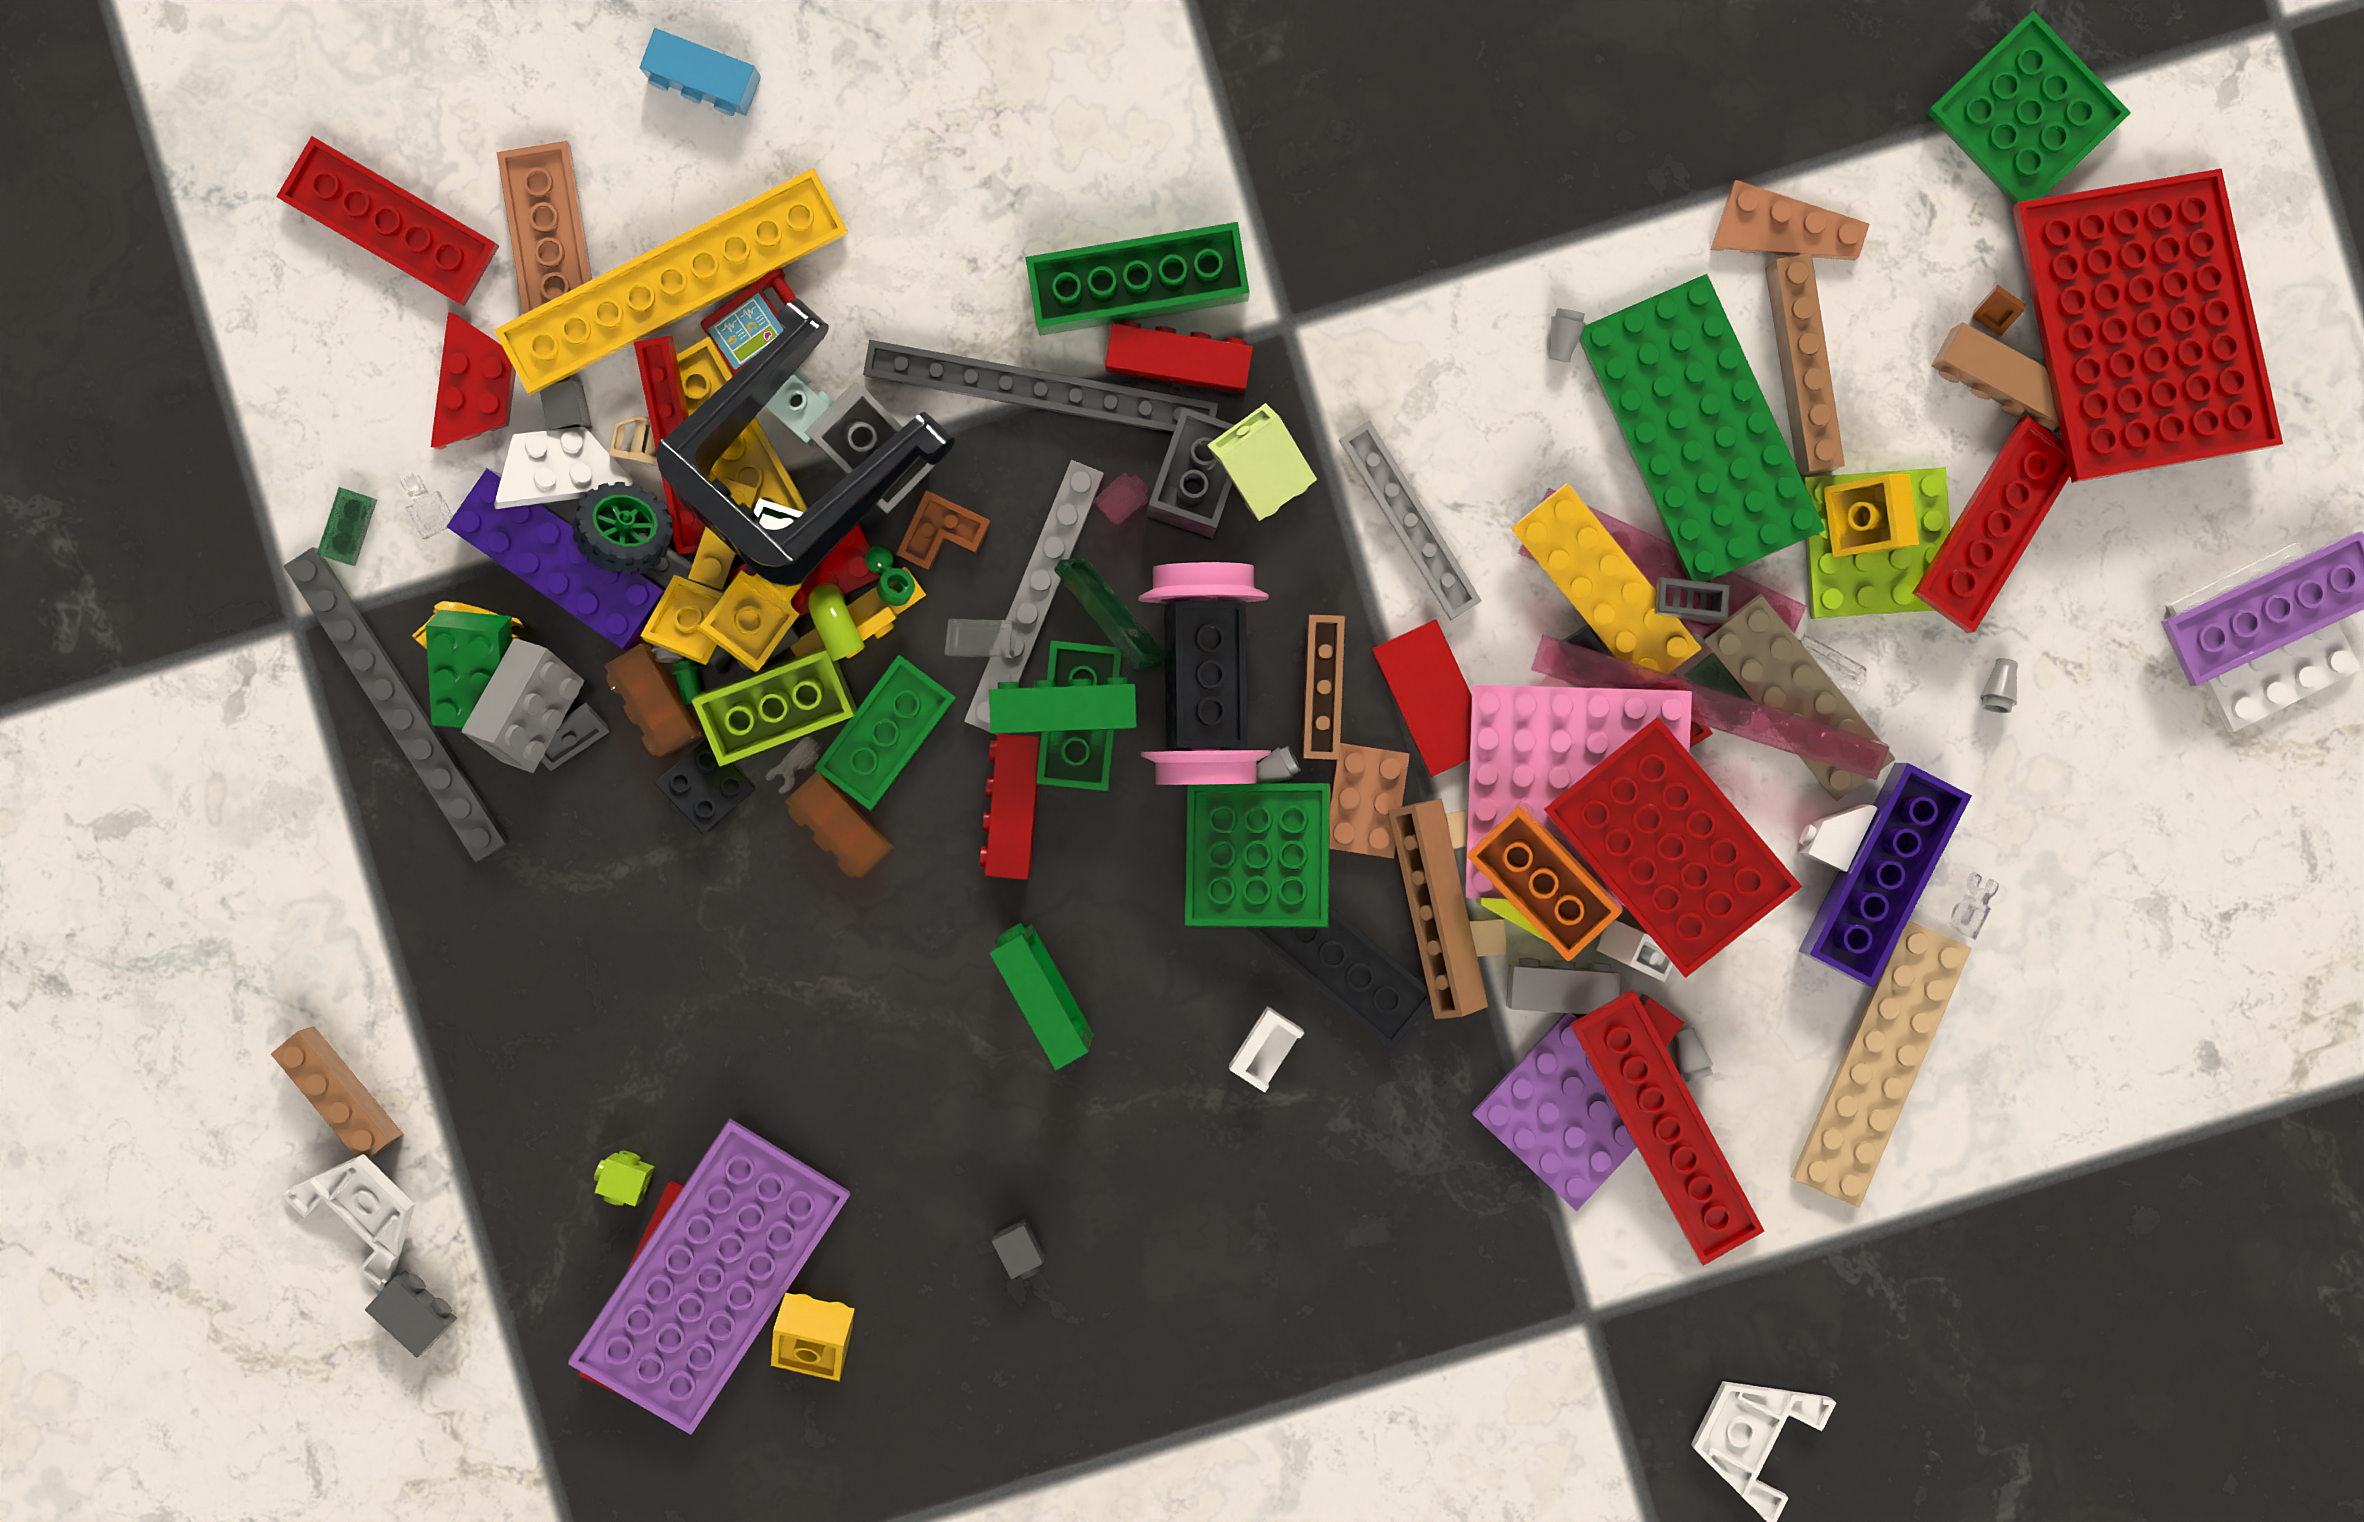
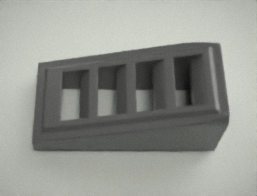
M1658 577L1655 614L1720 625L1727 621L1730 585ZM1667 588L1673 589L1672 606H1665ZM1681 590L1686 591L1685 608L1680 607ZM1694 593L1699 594L1698 609H1693ZM1707 595L1712 596L1711 611L1706 610Z

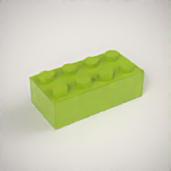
M825 646L700 692L692 699L719 767L851 718L857 710L837 660H831Z

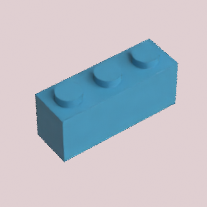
M657 28L653 30L639 67L648 78L647 82L650 85L664 91H668L669 87L681 91L680 95L695 103L700 104L702 99L711 102L716 110L729 116H734L735 112L747 115L761 78L754 65Z

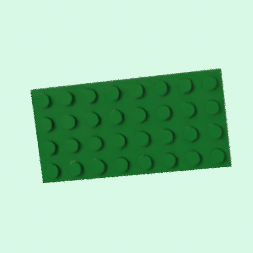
M1704 274L1585 325L1579 342L1688 580L1708 582L1825 531L1824 525L1708 274Z

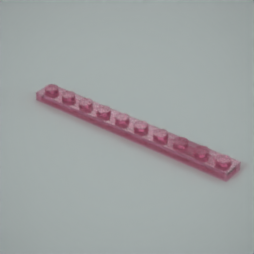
M1543 634L1531 665L1532 671L1586 688L1692 691V722L1877 780L1890 748L1887 743Z

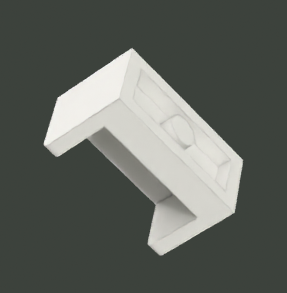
M1267 1006L1230 1062L1229 1070L1261 1091L1266 1092L1269 1088V1081L1297 1038L1301 1039L1303 1036V1029Z

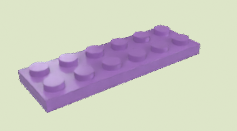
M2363 531L2348 535L2161 621L2190 686L2200 685L2363 610Z

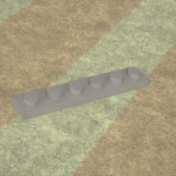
M1369 420L1340 438L1341 446L1450 621L1480 603L1482 600L1371 421Z

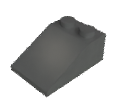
M1184 407L1182 408L1148 505L1147 517L1213 539L1233 481L1207 445L1232 428L1233 424Z

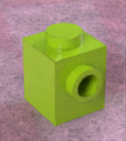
M620 1151L619 1154L614 1153L606 1158V1161L601 1160L596 1169L594 1180L598 1181L595 1193L604 1195L603 1200L614 1205L622 1206L626 1203L636 1206L644 1200L655 1166L639 1161L640 1156L628 1151Z

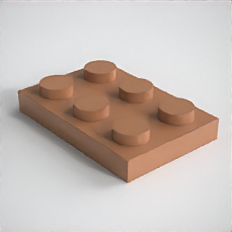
M1340 743V760H1336L1330 798V849L1394 859L1396 843L1388 811L1402 807L1410 754Z

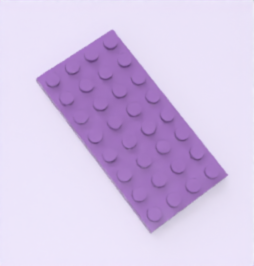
M729 1118L569 1358L568 1364L692 1435L850 1196V1191Z

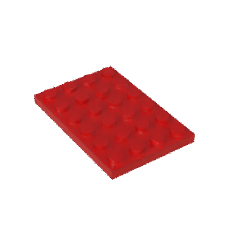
M1658 716L1544 808L1545 812L1685 978L1802 888V885Z

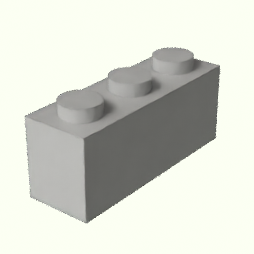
M1519 958L1518 964L1509 963L1506 1006L1514 1010L1588 1014L1619 997L1621 973L1611 970V964L1589 963V969L1575 968L1576 962L1554 960V966H1541L1539 959Z

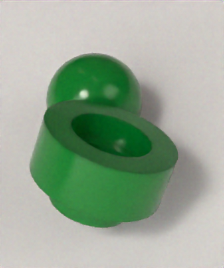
M877 545L870 548L865 555V564L871 572L881 576L877 583L879 597L891 606L906 604L915 590L913 578L902 569L892 568L893 555L887 547Z

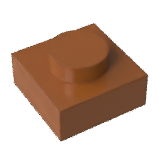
M1996 285L1976 307L1972 317L2002 336L2025 311L2026 304L1999 285Z

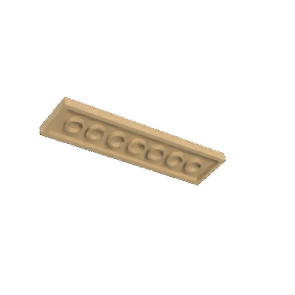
M1911 921L1907 922L1874 988L1871 990L1791 1178L1860 1208L1971 952V947Z

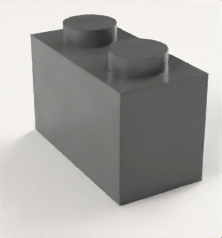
M405 1270L389 1282L365 1308V1311L410 1353L418 1358L438 1340L457 1317L451 1313L452 1309L446 1301L441 1298H435L425 1289L426 1285L420 1277L415 1274H409Z

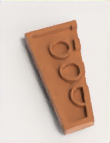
M1735 180L1731 185L1710 250H1739L1743 253L1767 252L1785 256L1812 254L1813 258L1855 261L1860 256L1870 224Z

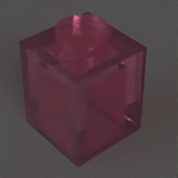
M1124 471L1093 502L1115 528L1119 530L1149 502V498L1145 494L1149 491V488L1136 474L1130 478Z

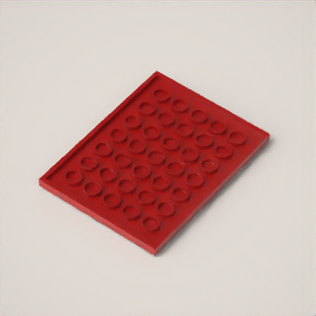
M2222 168L2022 201L2012 206L2072 483L2275 448L2283 445Z

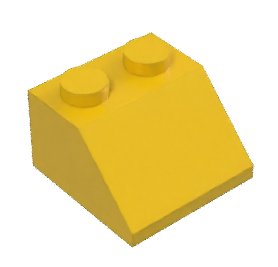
M1887 474L1823 487L1833 558L1919 545L1910 474Z
M785 1293L773 1329L771 1366L840 1382L853 1328L855 1309L849 1308L840 1302L828 1303L815 1300L805 1294L794 1295Z

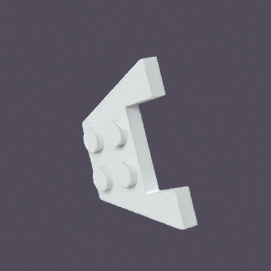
M364 1154L306 1180L283 1194L282 1197L304 1218L313 1213L324 1200L374 1249V1252L358 1271L380 1292L394 1278L415 1203Z
M1722 1381L1691 1445L1767 1522H1777L1788 1497L1785 1493L1757 1480V1477L1789 1415L1822 1431L1836 1402L1827 1396Z

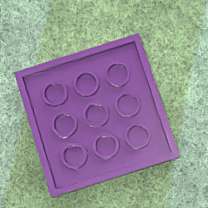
M1564 1013L1474 1109L1472 1115L1574 1210L1578 1211L1634 1151L1636 1146L1569 1025L1578 1019L1572 1013Z

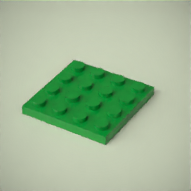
M2034 10L1926 112L2014 205L2022 201L2043 198L2131 114L2123 103Z
M1188 784L1185 926L1329 928L1330 784Z

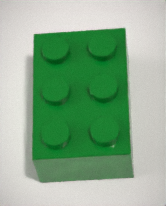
M439 610L425 625L432 725L464 727L513 641L512 616Z

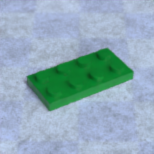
M898 655L814 769L872 811L957 697L904 657Z

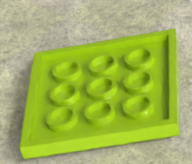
M1946 467L1802 478L1825 528V531L1805 540L1811 619L1936 611L1912 594L1950 532ZM1887 474H1910L1919 545L1833 558L1823 487Z

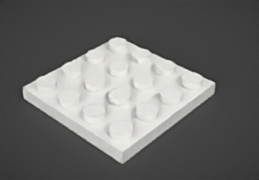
M2299 543L2291 544L2166 607L2172 617L2305 556ZM2337 621L2204 682V685L2227 731L2235 732L2361 670V667Z

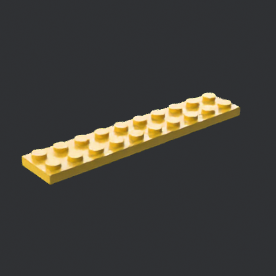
M812 168L494 329V332L527 393L532 396L542 389L634 344L635 341H640L759 280L770 271L783 268L846 236L848 230L818 174Z

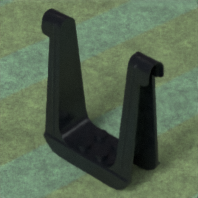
M800 299L790 301L779 311L777 318L783 326V332L665 439L660 440L656 454L659 471L668 484L673 487L675 495L683 506L760 577L773 585L786 587L804 583L812 571L920 457L929 465H936L949 453L955 443V438L926 412H922L795 521L784 528L775 530L764 528L757 521V515L746 504L742 502L738 505L731 497L732 493L721 481L715 479L711 483L709 476L715 462L811 354L828 332L829 325Z

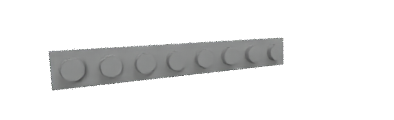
M1071 460L964 722L990 732L989 689H998L997 682H1020L1105 475L1103 472Z

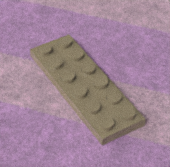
M1759 594L1730 616L1727 621L1718 625L1703 637L1710 649L1836 802L1896 760L1886 745L1762 594Z

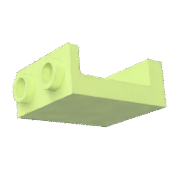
M1266 403L1207 445L1214 457L1223 465L1245 500L1244 504L1259 521L1276 513L1280 506L1294 496L1304 493L1308 486L1317 480L1281 418Z

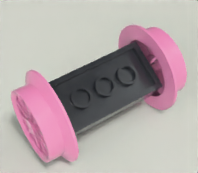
M1200 562L1154 566L1153 589L1139 596V601L1164 604L1166 748H1191V751L1141 752L1142 757L1155 762L1156 785L1257 783L1256 761L1271 754V750L1220 751V748L1247 747L1246 602L1269 599V594L1254 588L1253 565Z

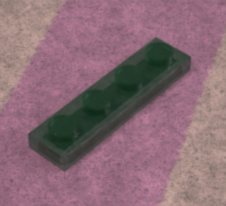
M1086 557L1060 560L1054 571L1064 582L1065 587L1083 605L1085 611L1101 627L1105 636L1123 654L1127 663L1135 670L1160 666L1167 655Z

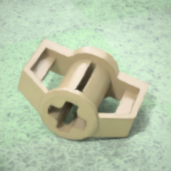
M634 416L633 418L615 423L609 457L658 466L649 417ZM636 422L631 451H621L626 425ZM648 426L649 434L646 444V450L643 453L642 446L644 441V435L646 427Z

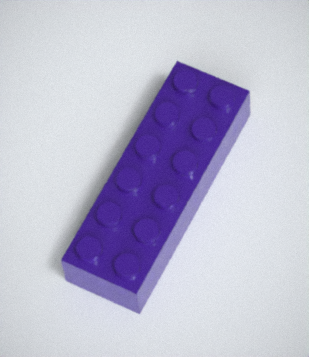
M486 468L446 527L621 649L633 651L642 639L640 635L666 589L643 573L638 574L635 571L631 575H621V571L614 570L613 573L604 571V567L599 564L597 566L591 564L588 561L589 557L586 554L582 555L577 549L578 542H574L573 524L543 503L495 509L494 503L502 475Z
M1894 763L1873 806L1877 807V810L1848 871L1838 872L1798 951L1861 984L1874 988L1972 795L1910 763Z

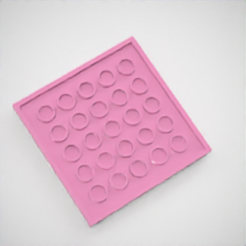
M1473 684L1467 854L1522 802L1620 905H1623L1545 812L1544 808L1657 716L1690 753L1692 691ZM1467 858L1465 897L1507 899Z

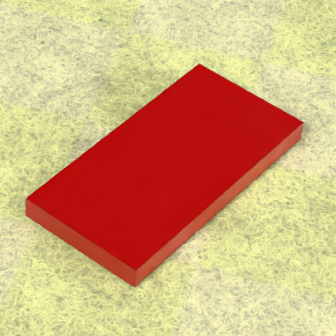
M1437 619L1372 648L1374 657L1430 777L1469 760L1472 694Z

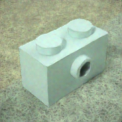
M797 368L765 406L813 448L816 444L804 432L834 401L822 390L816 395L807 386L811 380Z

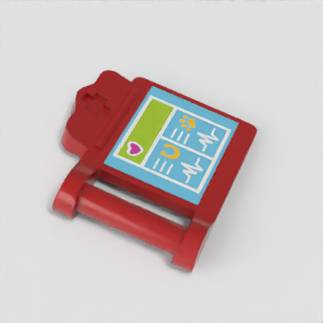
M781 268L765 274L700 323L702 329L713 340L722 358L734 375L783 332V326L777 318L778 313L763 292L773 287L785 306L790 301L797 299L785 282L784 278L786 275Z

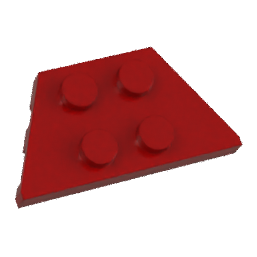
M448 312L430 446L439 450L446 448V445L478 437L483 432L495 431L509 426L516 370L503 346L452 312Z

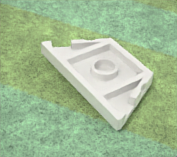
M584 426L513 434L494 506L495 509L585 498V494L590 489L597 490L601 484L608 483L610 486L614 485L615 482H625L626 486L632 487L634 481L612 457H609V453Z

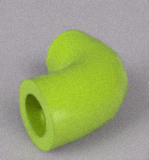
M822 583L813 588L808 598V607L818 634L831 660H839L864 647L865 645L845 605V598L841 589L832 583Z

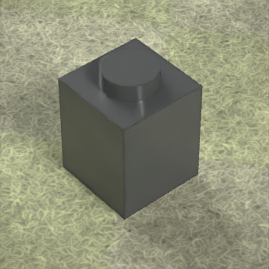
M567 377L540 391L547 429L592 427L583 385Z
M1026 1218L994 1235L992 1243L1011 1280L1019 1275L1022 1279H1026L1041 1270L1039 1265L1043 1264L1045 1254Z

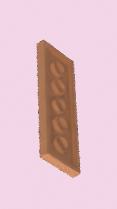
M567 141L497 152L523 314L592 280L571 145Z

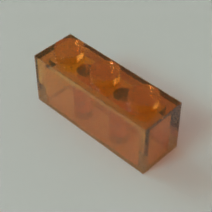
M639 644L604 665L609 673L605 676L609 686L616 694L621 693L627 704L623 707L624 711L634 725L638 723L645 734L641 738L650 754H657L658 758H667L702 737L685 705H682L681 698L661 664L655 661V654L649 645Z
M815 772L785 801L791 807L788 810L789 815L800 826L807 824L816 833L812 836L813 840L825 852L831 849L840 859L837 865L851 878L854 875L859 879L865 877L894 849L842 792L819 772Z

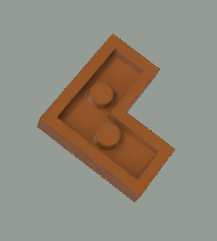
M926 490L896 555L930 571L944 539L977 554L991 524V520Z

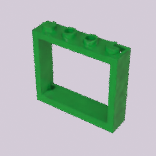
M1019 923L1003 932L994 941L996 947L990 952V955L1056 1071L1088 1053L1094 1033L1033 925L1031 924L1024 928L1022 923Z

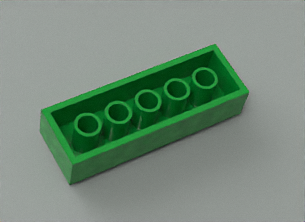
M1238 222L1025 257L1036 325L1040 336L1120 323L1121 320L1133 321L1249 301L1250 291Z

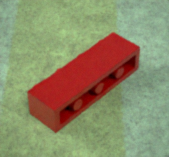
M1121 320L1120 325L1112 323L1105 362L1106 372L1245 395L1253 346L1246 345L1245 340L1227 337L1225 342L1211 340L1210 334L1203 332H1190V336L1176 334V329L1167 326H1156L1155 330L1141 328V323L1130 320Z
M997 734V741L991 740L989 761L995 762L994 776H988L986 784V797H992L991 811H985L983 818V832L989 833L988 846H982L980 852V867L986 868L985 876L1025 880L1030 878L1038 793L1036 781L1041 737Z

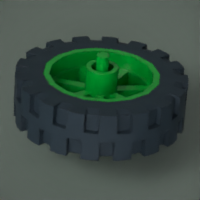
M615 482L614 485L610 486L608 483L599 485L597 490L590 489L585 494V498H581L573 522L574 542H578L577 549L582 555L586 554L589 557L588 561L594 566L599 564L604 567V571L613 573L614 570L621 571V575H631L635 571L640 574L647 572L650 566L656 567L660 563L661 557H665L673 534V529L671 528L673 519L671 515L667 514L668 508L663 501L659 502L657 496L651 491L647 493L642 490L641 486L635 484L632 487L626 486L625 482ZM612 514L614 520L604 516ZM635 519H637L641 523H634ZM598 525L609 528V530L602 532ZM637 533H648L649 536L644 540Z

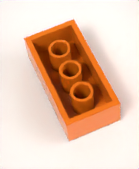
M1522 802L1466 855L1567 962L1622 913L1623 907Z

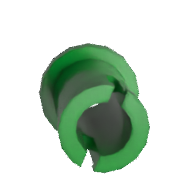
M692 659L674 663V671H671L672 675H676L682 705L691 704L692 699L702 692L696 670L700 669L699 665L695 666V662Z

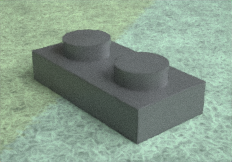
M587 703L583 704L564 717L561 726L556 731L545 751L544 757L540 761L550 771L554 770L609 733L607 724Z

